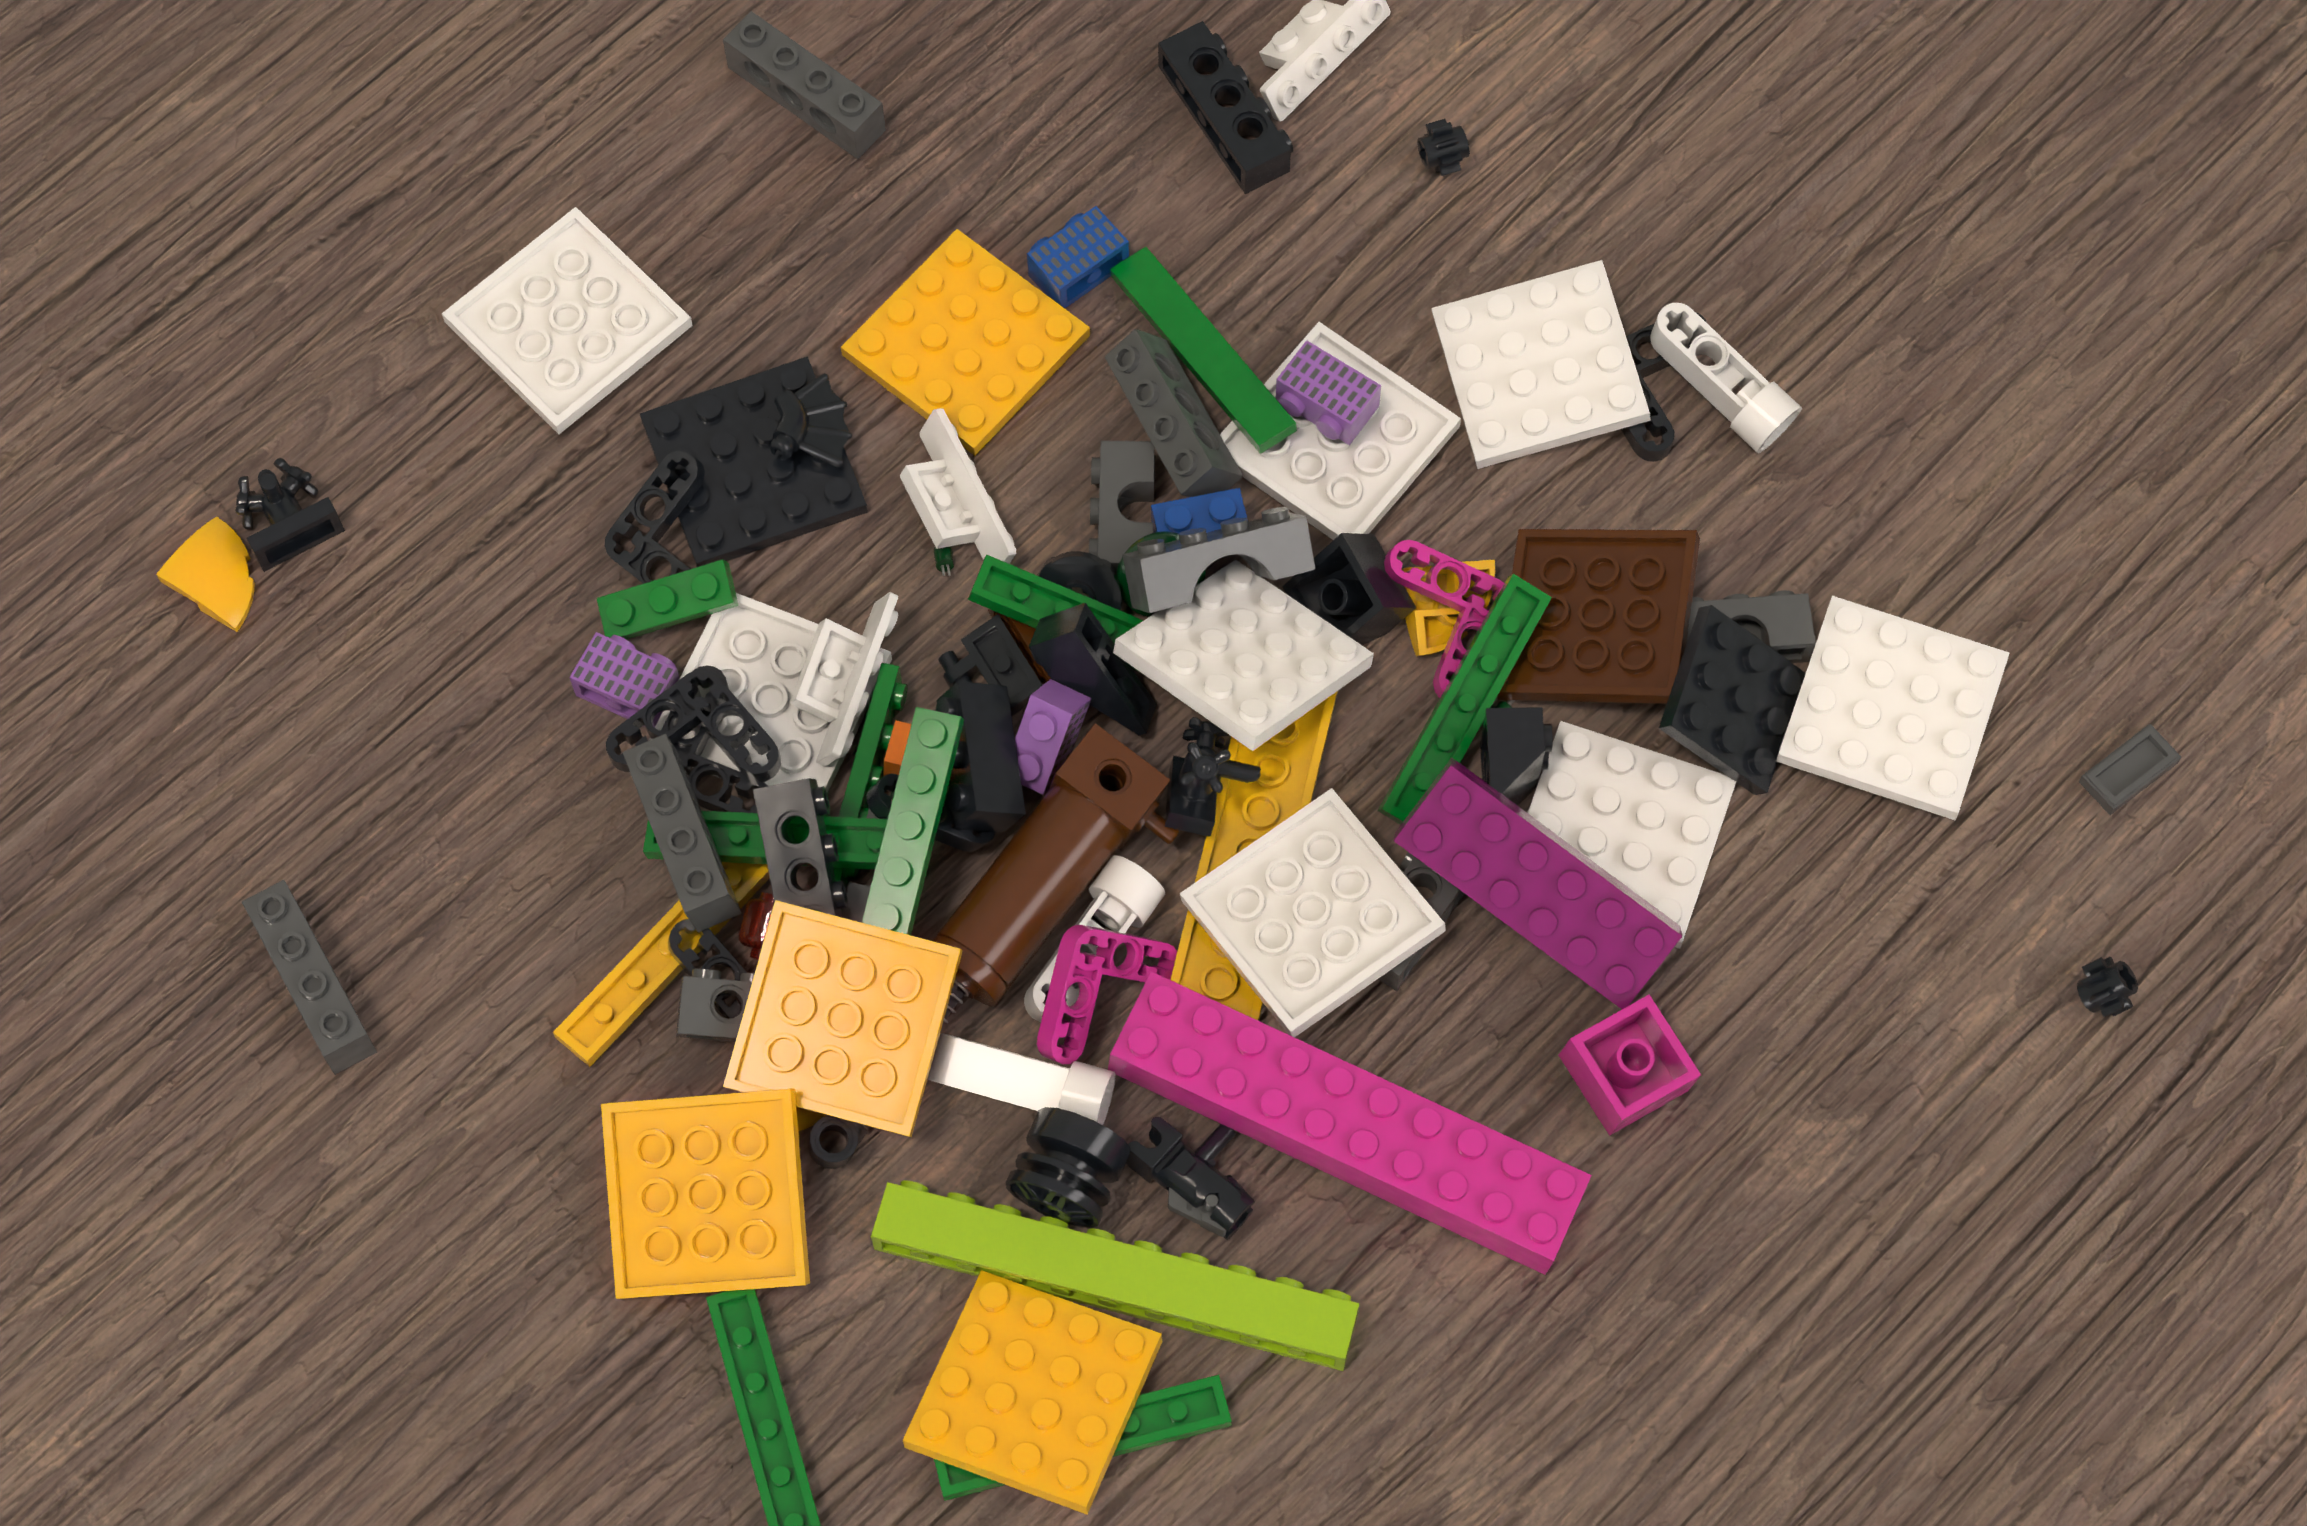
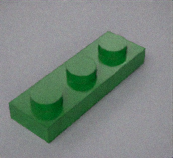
M723 559L596 598L605 636L611 638L612 635H617L626 640L739 606L729 563Z

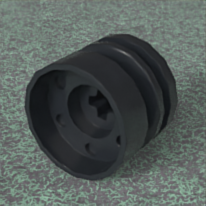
M1053 1107L1039 1109L1026 1137L1027 1144L1036 1153L1024 1152L1017 1156L1015 1162L1018 1169L1010 1172L1006 1180V1189L1025 1205L1045 1216L1060 1219L1067 1224L1077 1227H1097L1103 1216L1101 1207L1108 1205L1111 1198L1110 1191L1101 1182L1114 1183L1119 1180L1131 1153L1130 1146L1122 1137L1109 1128L1075 1112Z

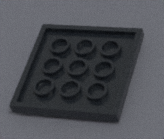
M808 356L640 413L641 422L658 465L669 453L674 451H685L698 458L703 464L705 470L704 481L678 516L696 567L722 559L729 561L868 513L866 501L844 446L842 449V467H836L799 449L797 452H793L792 456L788 459H780L782 453L778 450L775 455L770 451L773 433L781 419L774 403L775 398L785 391L795 393L816 379ZM678 465L674 470L678 478L685 481L690 476L686 467ZM666 485L668 493L675 498L678 493Z

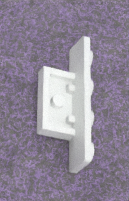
M1312 0L1304 5L1300 13L1273 36L1272 40L1259 54L1265 66L1278 69L1260 88V92L1275 120L1283 121L1390 15L1391 11L1386 0H1349L1344 6L1324 0Z
M943 408L934 409L920 431V438L932 461L906 465L900 474V478L936 549L974 542L983 560L987 554L1010 564L1016 555L1013 538L1006 531L995 509L994 501L987 494L977 475L974 463L969 459L958 438L955 426L950 422Z
M892 592L887 593L874 603L863 635L827 618L818 625L790 704L830 722L816 763L822 766L830 764L839 757L843 758L852 745L854 733L850 732L853 720L855 717L860 716L867 704L869 693L864 691L869 676L873 677L882 663L884 653L879 650L884 636L887 637L893 630L898 618V612L894 610L898 595Z

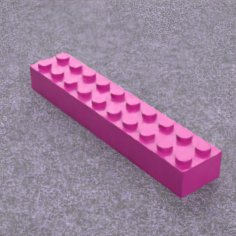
M1152 971L1110 1053L1108 1070L1114 1071L1115 1075L1546 1275L1556 1258L1592 1176Z

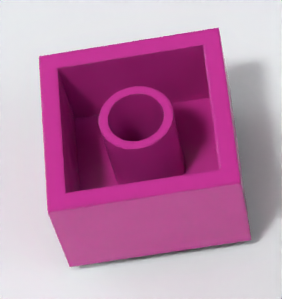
M1650 994L1570 1038L1558 1055L1609 1136L1688 1092L1701 1076Z

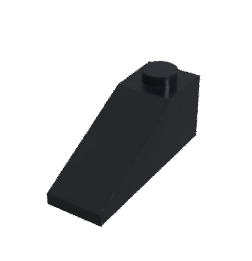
M1083 603L1041 618L1029 644V649L1036 663L1044 668L1052 680L1092 698L1089 705L1138 736L1146 734L1157 704L1130 665L1113 653L1114 642L1087 604Z

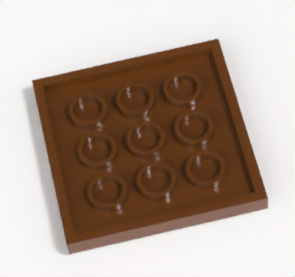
M1519 529L1512 574L1517 575L1552 598L1497 696L1498 700L1667 704L1687 644L1700 543L1697 530Z

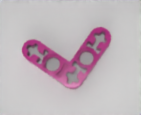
M1404 540L1392 547L1385 556L1384 566L1388 576L1396 583L1460 612L1433 679L1434 691L1441 698L1450 682L1446 679V676H1451L1455 673L1467 651L1461 642L1463 631L1465 629L1478 631L1489 610L1483 608L1485 600L1479 596L1471 594L1466 598V601L1462 599V596L1470 587V581L1475 582L1470 589L1471 591L1483 595L1491 590L1494 592V601L1504 582L1422 543ZM1409 552L1412 554L1411 562L1424 568L1431 561L1434 563V566L1429 570L1426 580L1423 582L1421 577L1426 572L1414 567L1407 572L1402 571V562L1397 557H1401ZM1448 569L1457 575L1459 587L1456 592L1447 593L1439 588L1436 579L1440 570Z
M1074 925L1064 933L1059 945L1037 1036V1046L1040 1054L1049 1060L1063 1065L1076 1061L1081 1056L1086 1044L1102 974L1146 982L1152 971L1170 980L1177 955L1175 947L1151 938L1086 925ZM1089 943L1098 946L1096 955L1080 952L1081 945ZM1124 943L1127 949L1126 958L1120 966L1116 967L1113 961L1114 952L1120 944ZM1144 955L1159 958L1158 965L1149 966L1143 964ZM1077 982L1080 989L1079 997L1073 1005L1068 1007L1065 1000L1067 990L1072 984ZM1063 1014L1071 1016L1070 1022L1062 1019ZM1059 1037H1065L1063 1045H1057Z

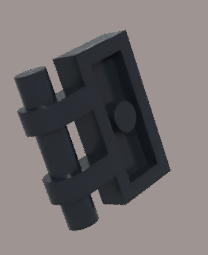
M999 614L961 639L969 653L968 656L959 661L954 651H948L938 659L945 671L943 678L950 688L958 681L972 682L973 676L979 671L988 684L1007 686L1011 716L1026 707L1031 694L1044 685L1007 623Z

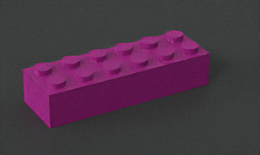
M1454 758L1449 760L1395 832L1394 842L1620 1009L1630 1005L1682 938L1680 925Z

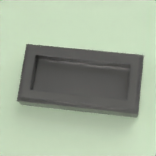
M2149 724L2083 774L2079 783L2111 815L2178 764L2181 756Z

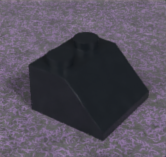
M1341 533L1314 557L1316 570L1294 575L1282 586L1286 594L1361 645L1386 635L1416 609L1405 587L1393 581L1386 573L1384 566L1386 554L1374 534Z
M1542 707L1486 708L1480 741L1481 777L1483 781L1517 806L1537 787L1541 770H1548L1549 752H1552L1553 734L1552 725L1543 724Z

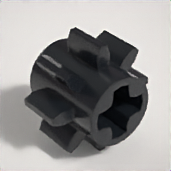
M1446 119L1426 124L1427 134L1417 139L1418 151L1426 169L1435 167L1436 173L1440 172L1441 176L1461 171L1460 161H1463V158L1469 157L1470 154L1468 140L1463 128L1460 125L1452 128L1451 122L1447 123Z
M2100 957L2082 966L2083 972L2087 977L2078 981L2077 990L2081 1001L2089 1011L2095 1013L2101 1010L2103 1017H2107L2111 1014L2116 1016L2133 1007L2129 996L2137 993L2138 983L2133 971L2125 962L2118 961L2114 963L2112 957L2106 959Z

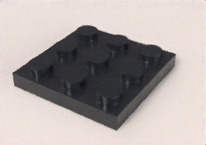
M1713 605L1700 607L1659 729L1752 794L1768 793L1777 765L1776 760L1806 673Z

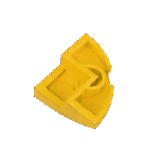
M216 516L190 536L166 561L156 575L161 583L197 603L200 611L238 632L249 613L255 588V582L253 578L249 577L247 561L251 558L237 533Z
M1495 560L1463 562L1495 577ZM1426 566L1424 568L1414 567L1426 572L1421 577V581L1425 582L1426 575L1433 566ZM1413 567L1402 568L1401 570L1407 572ZM1442 569L1438 572L1436 580L1439 588L1447 593L1456 592L1459 587L1457 575L1448 569ZM1471 580L1470 587L1462 596V599L1466 601L1467 597L1474 594L1485 600L1483 608L1487 609L1493 591L1489 590L1483 595L1477 594L1470 590L1475 584ZM1405 587L1416 606V609L1405 618L1416 657L1444 650L1460 612ZM1467 631L1462 633L1461 640L1468 635Z

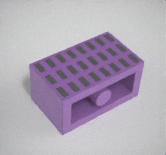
M1308 340L1305 341L1276 379L1275 398L1288 414L1294 417L1302 416L1315 424L1317 429L1327 438L1332 440L1339 439L1349 446L1380 405V384Z
M597 632L569 677L577 697L626 719L630 718L680 679L676 665L665 656L657 653H652L651 656L636 650L631 642L620 636L612 635L609 638ZM663 711L659 712V713L654 717V719H653V726H654V727L656 726V724H657V722H658V720H659V718H660V716H661V714H662Z
M1052 679L1031 694L1015 737L1022 785L1042 795L1049 790L1056 772L1072 753L1092 698Z

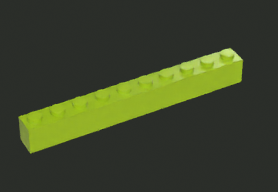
M903 1180L900 1185L887 1182L871 1234L874 1250L977 1277L981 1270L1062 1299L1344 1371L1359 1310V1303L1351 1301V1296L1344 1292L1324 1289L1321 1294L1303 1289L1304 1285L1301 1282L1291 1278L1276 1277L1275 1281L1256 1277L1257 1273L1254 1270L1244 1266L1229 1265L1228 1269L1209 1265L1207 1258L1194 1253H1182L1181 1257L1162 1253V1248L1151 1242L1137 1240L1134 1241V1245L1115 1241V1236L1104 1230L1090 1228L1087 1230V1233L1069 1229V1225L1066 1222L1057 1218L1043 1216L1040 1218V1221L1022 1217L1021 1211L1007 1205L996 1204L991 1209L975 1205V1200L964 1194L949 1192L947 1197L929 1193V1189L926 1186L917 1182Z

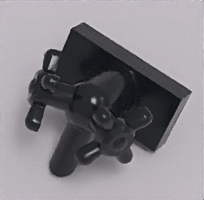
M278 458L273 463L284 473L280 478L282 480L281 484H279L276 475L272 471L265 469L259 473L258 482L263 494H256L255 491H250L248 476H242L238 480L240 492L237 494L235 511L238 515L243 516V527L247 530H253L252 512H264L270 524L269 527L246 538L264 572L345 531L329 497L305 509L301 508L295 498L299 489H303L312 498H316L318 489L309 483L312 478L309 472L303 471L297 466H290L283 458Z
M1193 717L1189 721L1191 729L1184 731L1182 739L1197 741L1196 743L1190 742L1187 745L1188 753L1185 758L1173 755L1169 768L1170 782L1168 783L1165 827L1210 837L1215 824L1217 793L1223 790V785L1218 780V776L1249 783L1259 779L1261 768L1229 760L1231 754L1226 749L1217 753L1214 750V746L1224 748L1226 742L1222 736L1230 735L1212 722H1201L1199 718Z

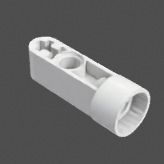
M1670 303L1661 309L1650 335L1653 348L1731 422L1730 428L1757 453L1764 451L1792 424L1801 412L1802 407L1774 381L1768 382L1689 306L1682 303ZM1696 356H1709L1715 362V365H1703ZM1737 386H1740L1742 389L1735 395L1732 391Z
M1114 855L1089 887V892L1094 899L1075 925H1086L1104 929L1091 919L1094 916L1103 925L1116 932L1126 933L1130 926L1141 928L1165 896V890L1142 867L1124 857ZM1089 943L1082 944L1080 952L1096 955L1098 946ZM1059 947L1028 988L1024 997L1027 1013L1039 1022H1041L1045 1007L1043 1001L1046 995L1044 993L1050 987ZM1077 982L1072 984L1067 990L1065 1000L1068 1007L1073 1005L1079 997L1080 989Z
M941 1033L928 1080L1036 1111L1044 1107L1064 1109L1103 1125L1113 1095L1115 1072L1074 1061L1071 1067L1067 1068Z

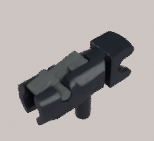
M1161 1117L1152 1118L1149 1140L1156 1147L1146 1148L1137 1141H1131L1128 1144L1131 1153L1126 1164L1148 1183L1154 1179L1169 1191L1168 1209L1199 1224L1200 1227L1224 1237L1226 1240L1230 1239L1253 1211L1251 1206L1255 1203L1253 1198L1233 1176H1225L1215 1168L1216 1161L1214 1158L1235 1137V1130L1220 1124L1194 1151L1182 1142L1183 1135Z

